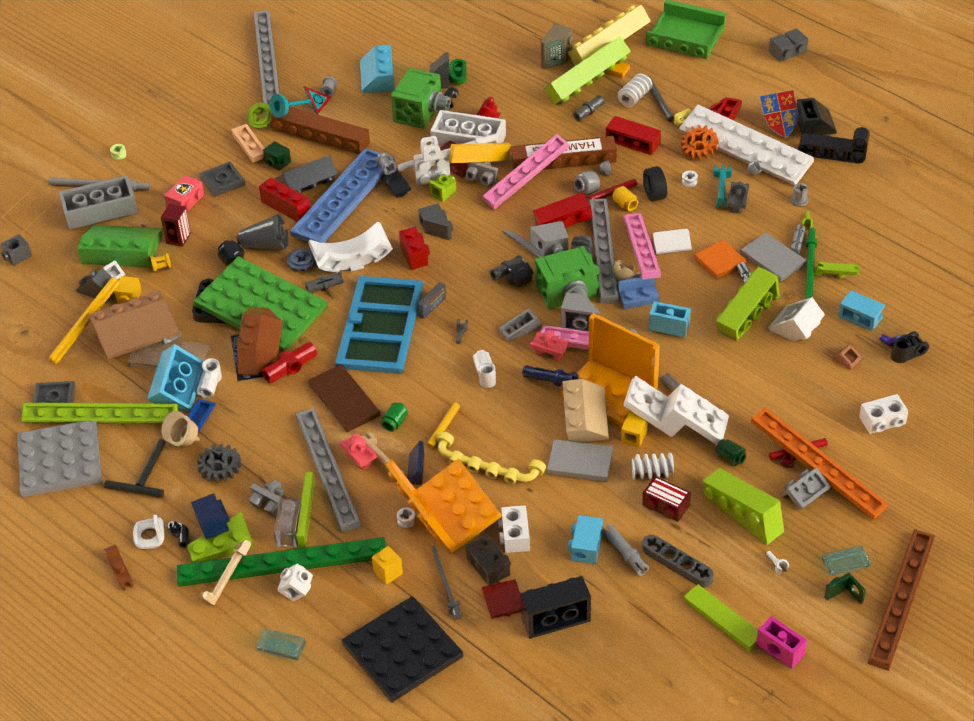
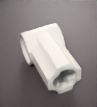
M479 350L473 355V361L479 376V384L484 388H491L496 384L495 365L492 364L489 352Z
M209 358L202 364L203 372L197 387V394L203 398L209 399L214 396L217 383L222 378L219 361L214 358Z

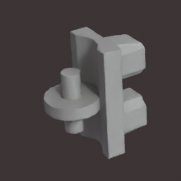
M487 161L484 164L468 162L466 179L470 181L474 179L479 180L481 184L486 186L489 184L496 185L498 168L492 167L491 163Z
M277 480L271 484L267 482L264 487L268 490L253 483L250 487L253 493L249 499L253 506L260 508L265 500L268 501L264 510L274 517L277 514L279 503L281 509H287L289 505L283 502V498L277 496L284 494V490L281 489V482Z

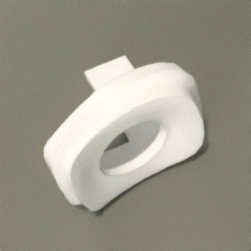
M153 515L154 518L136 522L133 529V541L137 548L152 549L159 547L163 543L164 521L161 517L158 518L157 515ZM147 529H154L157 533L154 538L149 540L143 539L141 534Z

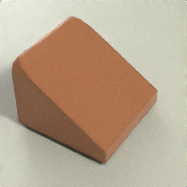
M851 344L844 347L833 357V360L848 369H852L862 359L861 355Z

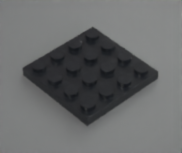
M413 596L342 639V645L391 703L463 658V651Z

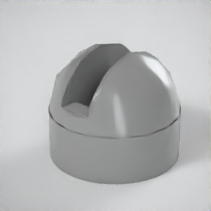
M609 160L599 165V172L602 175L612 174Z
M753 160L747 165V172L754 176L762 172V168L756 160Z

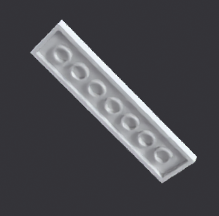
M700 105L695 107L679 127V132L686 135V130H692V126L695 129L698 125L701 128L707 125L708 130L713 128V131L717 133L719 144H717L718 151L746 164L756 160L763 172L793 186L799 182L814 162V157Z

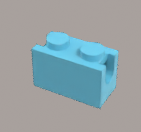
M851 290L840 303L838 317L873 331L883 318L881 312L885 304Z
M654 301L649 313V330L686 337L687 327L689 328L691 308Z
M578 515L577 523L572 525L571 535H574V537L569 539L568 552H572L571 561L596 564L603 534V518Z

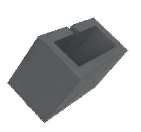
M796 28L786 32L785 35L781 34L770 38L769 52L779 62L807 52L808 38Z

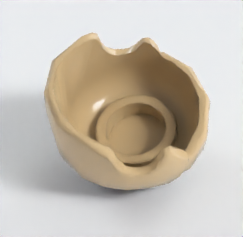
M617 260L613 265V274L619 281L641 277L640 271L635 273V267L627 266L622 260Z

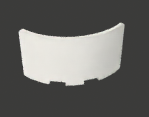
M377 222L369 230L350 240L337 243L308 241L318 268L336 273L340 270L350 269L352 272L363 269L364 265L373 261L375 263L393 249L380 222Z

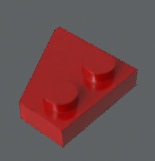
M725 97L719 103L710 106V110L734 120L742 106V100Z

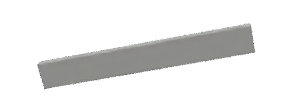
M589 199L593 217L591 218L595 261L599 269L597 279L599 282L600 303L619 302L617 279L613 274L615 262L607 199Z
M315 409L295 413L341 533L361 527L360 520Z

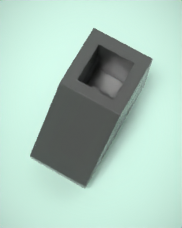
M439 204L418 209L419 222L426 234L447 240L451 239L452 223L447 220L446 212L444 209H441Z
M103 267L98 271L93 270L78 282L80 286L76 291L96 298L112 276Z

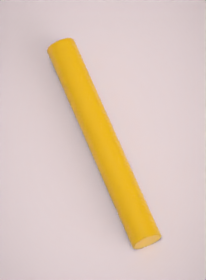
M453 403L426 444L428 448H434L439 433L446 430L459 410L460 405L458 403Z

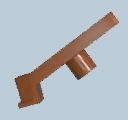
M116 544L105 548L104 551L123 591L126 590L125 585L127 584L132 588L131 576Z

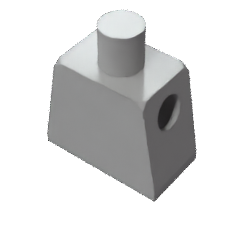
M562 221L530 227L529 242L543 256L568 250V235Z

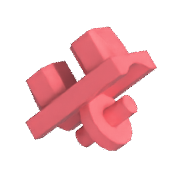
M549 330L547 334L537 331L534 340L530 343V348L535 349V354L542 356L548 353L557 361L562 359L569 346L568 340L554 337V331Z
M356 433L349 439L339 442L340 447L362 470L371 466V461L377 458L376 453L365 443V439Z

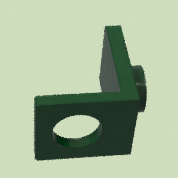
M850 572L840 578H834L826 585L824 596L826 600L848 590L860 604L864 602L866 589ZM854 585L859 590V594L855 591Z

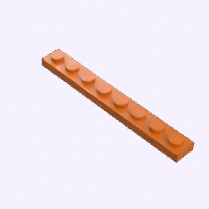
M764 407L751 418L753 425L811 471L817 467L832 488L872 520L876 519L887 509V502L769 409Z

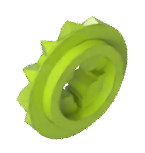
M266 103L252 105L247 113L249 124L259 129L268 127L272 114L270 106ZM263 112L265 118L259 119L256 114H262Z

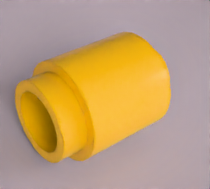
M621 186L614 190L613 200L624 210L632 211L637 207V197L626 187Z

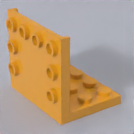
M593 313L589 317V361L577 374L579 379L604 386L607 420L622 427L629 412L634 413L623 406L631 380L637 376L658 390L660 345ZM562 389V390L560 391V396L564 398L563 389Z
M459 458L418 489L413 487L393 460L386 463L390 470L387 473L388 476L396 484L402 495L407 498V502L412 509L420 511V514L417 515L438 543L441 544L443 542L452 554L502 517L501 513Z

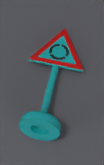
M303 86L308 97L307 100L288 102L284 95L275 94L270 99V110L275 117L282 118L288 113L289 106L311 103L315 113L318 115L331 97Z

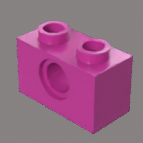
M771 616L758 629L756 645L792 669L805 656L807 640Z

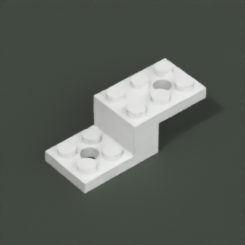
M637 376L631 380L623 404L624 407L670 437H673L684 425H687L716 445L724 437L729 415L723 410L717 408L708 400L697 395L682 384L667 397Z

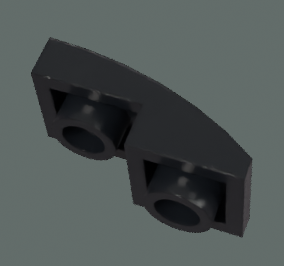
M397 169L390 175L384 174L381 176L383 182L389 187L391 193L396 198L405 196L411 190V187Z

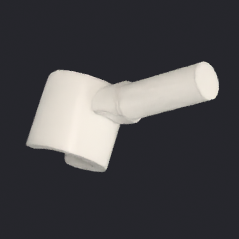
M767 551L766 555L776 566V574H782L781 567L788 571L789 562L787 560H779L771 551Z

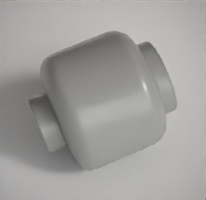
M594 171L581 172L576 175L574 187L579 193L583 192L584 195L595 193L600 187V178Z

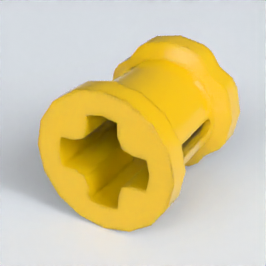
M168 252L162 256H150L154 272L161 268H172Z

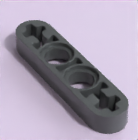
M648 535L644 537L642 550L646 555L696 585L709 587L713 583V570L658 536ZM665 553H672L674 557L667 559L663 555ZM688 563L692 567L690 569H683L681 564Z

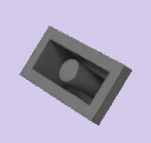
M445 52L430 65L429 69L431 73L440 74L441 89L450 88L449 52Z

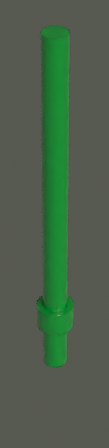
M809 228L808 238L806 239L808 251L805 299L813 298L815 248L817 247L815 228Z

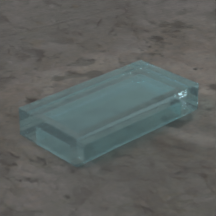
M863 546L825 554L822 557L830 576L869 567L871 563Z

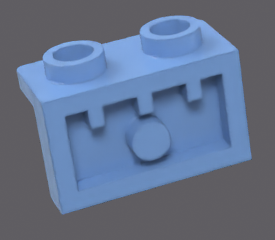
M642 277L618 282V296L624 310L651 305L654 301L660 302V297L655 287V278L642 279Z

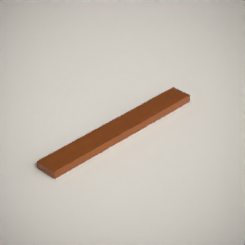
M914 529L867 664L889 671L935 535Z

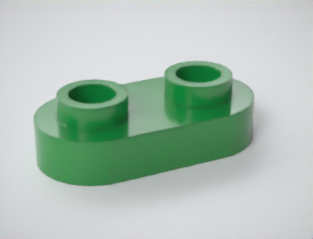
M454 59L450 62V80L456 85H461L467 80L466 61L463 59Z

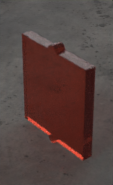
M516 579L505 582L498 581L497 584L482 587L491 619L502 616L509 617L511 614L521 612L520 591Z

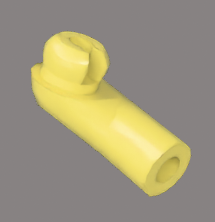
M690 109L683 110L674 115V124L677 127H680L691 114Z

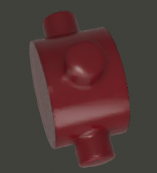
M786 453L783 455L780 465L786 468H793L794 460L797 459L790 453Z

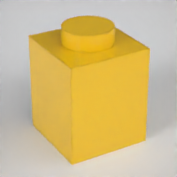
M121 276L120 284L114 290L117 304L128 302L132 298H139L142 292L139 278Z
M629 412L621 428V442L640 447L648 431V422L637 414Z
M389 546L372 556L373 572L386 585L403 574L401 558Z

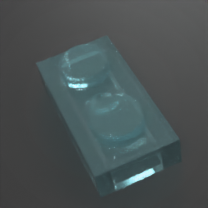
M264 628L256 647L258 651L298 661L306 642L305 638Z

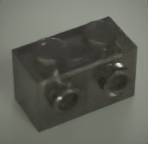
M488 535L466 545V559L488 586L510 575L511 561L506 554L503 555L495 540L492 541Z

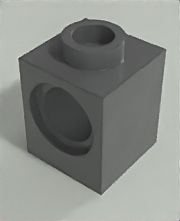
M20 234L1 243L3 259L9 261L13 266L32 256L28 242Z

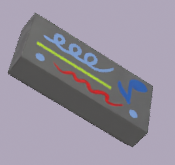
M439 282L418 302L420 318L425 319L446 298L445 284Z

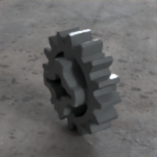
M220 444L217 448L215 445H212L211 450L205 448L206 453L199 454L200 459H197L198 471L201 473L202 478L207 477L208 482L212 481V479H215L216 483L219 482V479L226 482L227 477L233 479V473H239L238 468L241 467L240 454L237 453L236 448L231 450L230 445H227L226 448L223 447V444Z

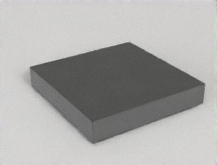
M231 161L199 173L200 179L214 197L245 185V180Z
M75 382L36 383L33 403H73Z

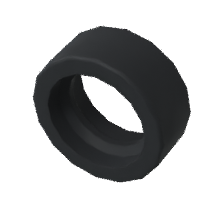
M659 166L645 169L643 171V184L647 197L652 202L665 199L667 197V182L663 170Z

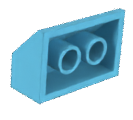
M391 45L374 46L360 60L362 93L395 90Z
M175 344L164 350L161 354L147 400L154 404H178V410L190 411L203 372L202 364L204 361Z

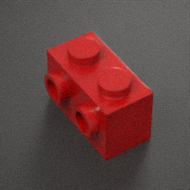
M416 227L399 231L400 248L410 269L428 266L430 250L428 245L424 244L422 233H419Z

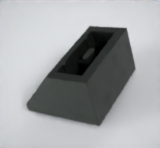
M815 98L797 99V122L802 135L805 133L819 135L837 134L828 108Z

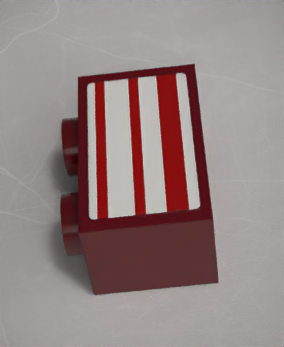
M169 203L161 216L166 244L183 247L191 234L186 206Z
M654 476L643 491V506L679 522L690 506L691 492Z

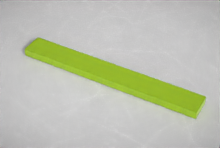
M23 403L21 422L76 423L96 421L97 424H163L167 415L174 411L178 412V404Z

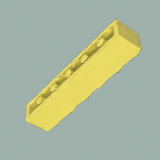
M642 4L637 7L635 5L630 6L626 9L627 12L625 14L624 12L615 16L616 20L612 19L606 22L604 28L599 27L593 31L595 34L585 36L582 43L579 41L572 45L573 49L567 53L574 65H578L618 36H621L624 40L648 24L650 19Z

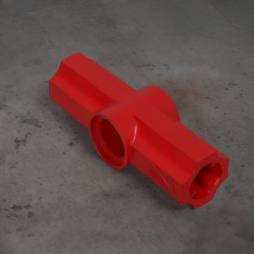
M307 342L292 352L289 350L283 351L278 356L277 361L261 370L262 375L269 384L288 373L294 375L300 371L304 363L318 356L317 350L311 342Z

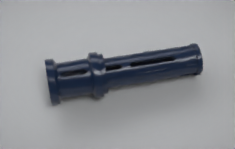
M526 365L522 371L525 378L548 381L558 387L563 386V381L579 379L576 372L567 373L561 369L552 371Z

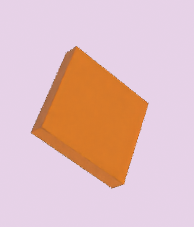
M725 240L696 253L694 258L716 279L735 271L738 263H746V260Z

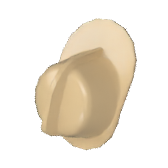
M174 411L164 419L161 431L162 436L174 446H190L194 441L200 440L197 436L198 426L188 416Z

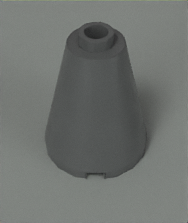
M280 214L269 217L240 230L237 235V242L242 248L285 250V247H288L289 240L287 229L284 230L282 225L285 224V221Z

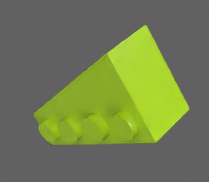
M758 266L755 272L749 275L745 285L739 288L734 299L728 302L724 312L718 315L716 319L718 331L737 341L751 327L752 320L757 321L761 317L762 310H767L771 306L770 301L772 299L777 300L780 297L778 276Z

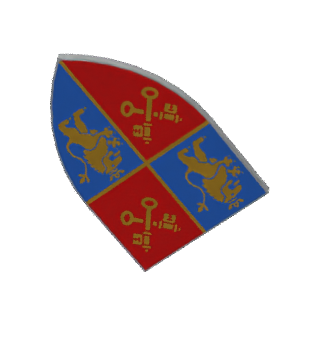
M794 90L760 96L762 111L767 125L777 135L786 139L794 130L798 118Z

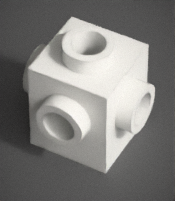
M298 564L285 568L280 575L281 581L277 591L294 602L304 597L309 591L313 575Z

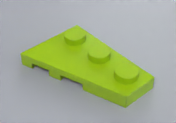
M241 512L230 518V522H227L229 531L207 540L203 535L187 545L192 563L211 561L233 554L232 552L237 543L248 540L251 543L250 548L254 547Z

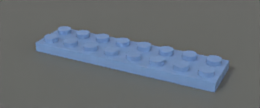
M365 148L290 230L291 236L306 242L313 240L325 243L381 180V176L385 174L382 167L376 163V157L380 153Z

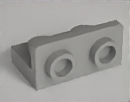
M816 467L811 472L806 469L798 475L800 480L797 482L793 479L783 486L786 490L780 495L782 497L788 495L796 507L801 510L830 489L831 485Z

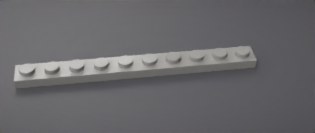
M265 10L254 12L263 101L270 106L271 97L279 94L270 12Z

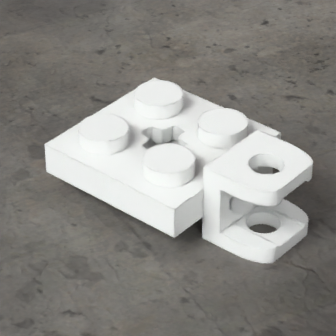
M435 136L422 138L420 142L422 154L413 155L417 186L429 184L430 180L434 181L442 174L450 175L448 150H440Z

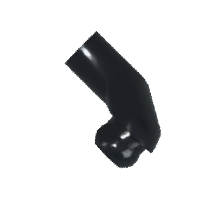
M454 87L449 88L444 96L451 97L449 109L454 106L452 97L456 98V95L459 94L458 90Z
M171 521L168 524V530L179 538V546L186 548L189 545L188 527L179 522Z

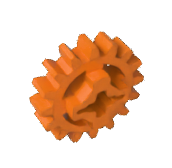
M698 125L696 129L692 126L691 131L686 130V135H682V151L686 153L687 157L691 156L692 160L696 157L701 160L703 156L707 159L708 154L713 155V150L718 149L717 133L713 131V128L708 130L707 125L703 128Z

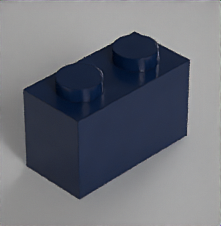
M214 493L191 502L206 540L229 531L227 522H230L229 516L222 500H217Z

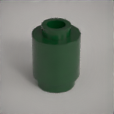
M721 439L715 448L718 457L734 466L742 464L746 459L745 448L729 439Z

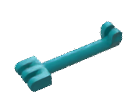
M714 165V177H719L716 208H719V204H723V208L727 206V199L725 197L726 177H731L732 166H728L727 170H725V166H721V170H719L718 166Z

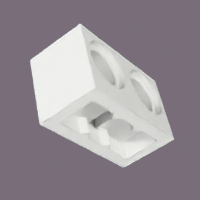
M896 394L861 404L859 418L869 434L906 424L908 409L899 395Z
M526 505L501 507L502 517L498 519V528H503V532H499L500 545H504L505 553L530 551Z

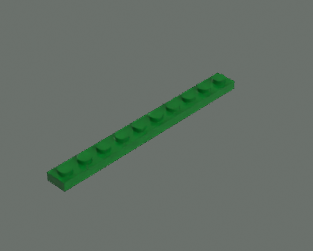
M385 538L242 556L229 580L282 573L285 568H290L295 564L303 566L305 569H314L372 561V556L386 548ZM231 558L176 565L178 587L218 582Z

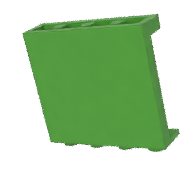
M666 0L664 2V11L652 31L646 32V45L707 59L726 27L727 13Z

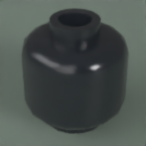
M226 240L218 247V257L226 266H229L238 256L243 258L245 255L244 249L233 240Z
M520 260L507 268L509 274L506 277L510 285L514 283L516 287H521L532 281L534 272L528 262L525 263L523 260Z

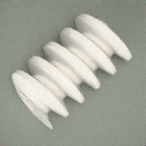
M636 74L619 90L618 99L620 103L626 108H632L634 104L651 90V79L645 74Z
M652 453L650 459L647 454H644L642 459L639 454H636L634 460L632 458L633 480L636 479L637 474L640 475L641 479H644L645 473L648 474L649 479H652L653 473L659 478L661 473H664L666 479H668L669 473H672L674 477L672 453H668L667 458H665L663 453H660L658 459L655 453Z

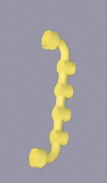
M440 432L436 439L439 444V453L449 459V464L459 458L463 464L467 465V469L470 472L477 473L479 469L486 471V476L491 479H496L497 475L505 476L504 481L510 485H514L516 480L522 482L532 481L537 476H542L546 469V465L542 461L532 460L528 467L530 473H519L515 468L506 469L496 462L487 463L476 456H464L460 451H448L446 448L451 447L454 441V437L448 432Z

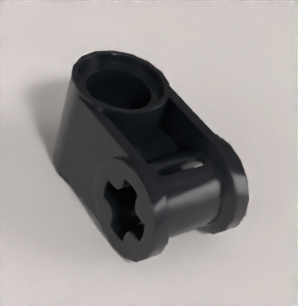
M913 331L894 340L891 359L897 363H904L915 357L922 356L928 351L929 344L925 341L923 342L919 334Z

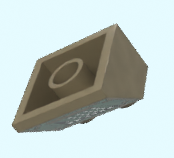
M554 24L541 41L542 69L567 63L570 58L567 52L573 49L574 36L572 35V28Z

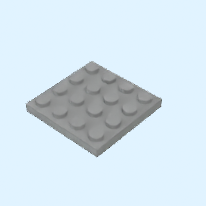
M82 421L17 433L20 493L22 497L103 483L96 421Z

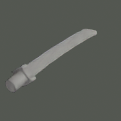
M504 230V234L523 246L536 258H544L524 238L513 231Z

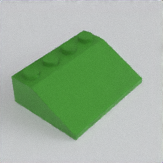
M93 225L81 236L77 247L81 264L108 265L116 261L119 266L151 267L150 256L155 257L163 228Z

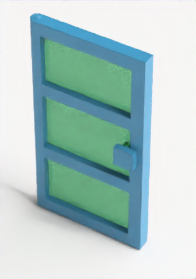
M359 276L335 367L342 364L348 370L403 373L424 282L420 280Z

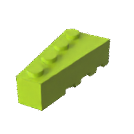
M718 468L702 481L705 497L766 545L784 533L780 500L721 468Z

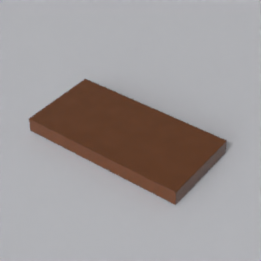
M342 364L308 380L309 386L346 432L381 416L380 410Z

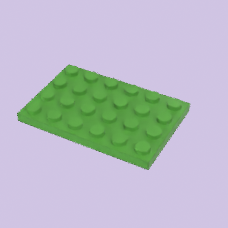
M239 256L193 301L194 306L239 330L243 313L249 307H268L283 322L279 351L281 352L288 350L328 307L327 301Z

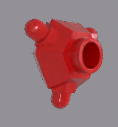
M488 97L483 102L477 115L499 118L501 113L497 112L498 107L494 103V98Z

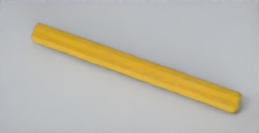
M112 277L49 356V360L52 363L57 364L89 324L90 319L88 315L93 314L103 306L120 284L119 280Z

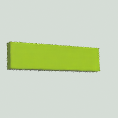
M306 472L304 477L296 532L299 548H306L315 489L313 472Z
M699 584L684 596L683 601L747 651L756 646L758 629Z

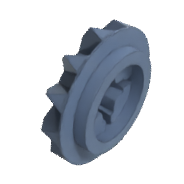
M308 249L295 250L287 258L288 266H291L292 270L297 269L299 272L303 269L307 271V268H313V264H316L312 251Z

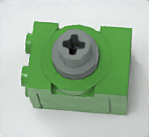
M413 68L408 69L391 94L393 122L424 129L434 112L449 110L451 97L443 96L440 74Z
M584 246L535 259L536 287L548 309L562 306L566 292L585 295L588 299L597 297V289L599 288L597 275H599V269L597 264L594 265L591 253L587 252Z

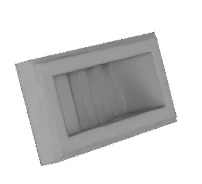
M528 308L498 329L506 340L510 342L542 326L536 315ZM510 329L512 333L509 334L506 330Z

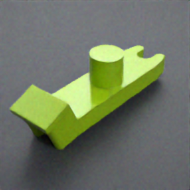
M819 261L818 265L815 266L814 275L821 277L822 273L836 274L838 279H842L844 275H859L860 265Z

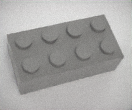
M128 175L59 192L69 230L138 213Z

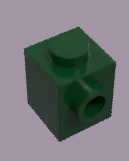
M274 141L263 149L265 163L270 167L280 171L291 163L290 149Z

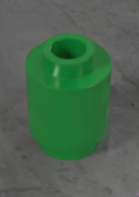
M400 402L392 403L383 415L381 425L390 432L398 429L408 416L407 407Z

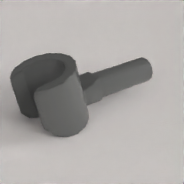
M457 319V344L461 343L462 334L468 330L467 319L465 323H460V319Z

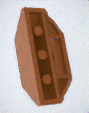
M249 307L243 313L237 346L239 375L258 376L261 370L278 356L283 322L268 307Z

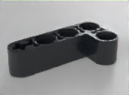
M859 127L854 131L853 139L805 133L800 138L798 150L816 158L860 164L866 159L870 132L864 127Z

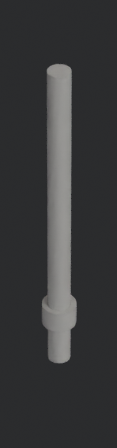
M49 179L50 185L85 186L102 182V180ZM129 180L133 191H137V189H151L150 183H139Z

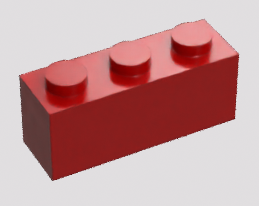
M614 116L606 126V136H614L615 144L652 155L661 144V130L618 116Z
M272 177L259 186L262 203L296 222L311 208L310 200L307 196Z
M583 192L533 210L537 226L562 221L565 228L593 218L591 206Z

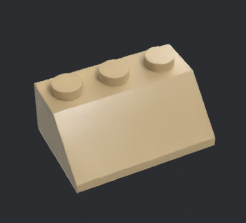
M584 379L563 381L568 440L582 443L609 439L604 386Z

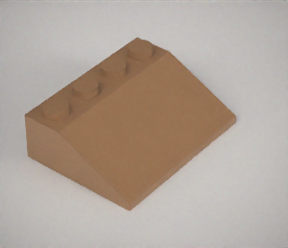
M160 291L150 292L145 296L132 298L128 302L115 304L110 308L97 310L93 314L88 315L94 335L108 360L163 341V338L169 339L180 335Z

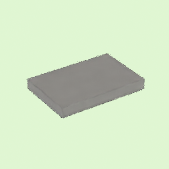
M767 233L741 249L742 256L755 265L777 275L780 282L806 265V259Z
M554 439L547 474L607 482L613 447Z

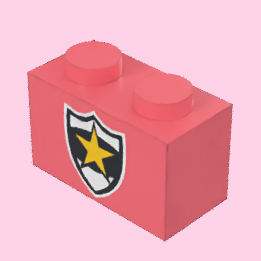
M184 175L164 195L166 207L170 203L186 206V211L191 209L204 195L202 181Z

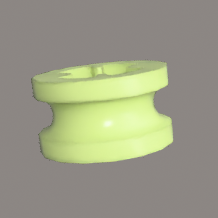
M115 144L110 148L111 156L115 160L124 159L127 155L125 146L122 144Z

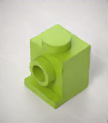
M442 174L434 181L430 180V195L444 202L457 191L455 178L452 175Z

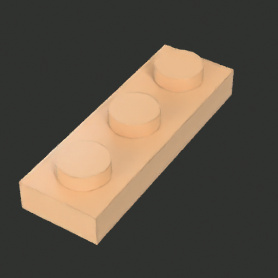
M247 124L231 129L232 135L252 163L264 159V147Z

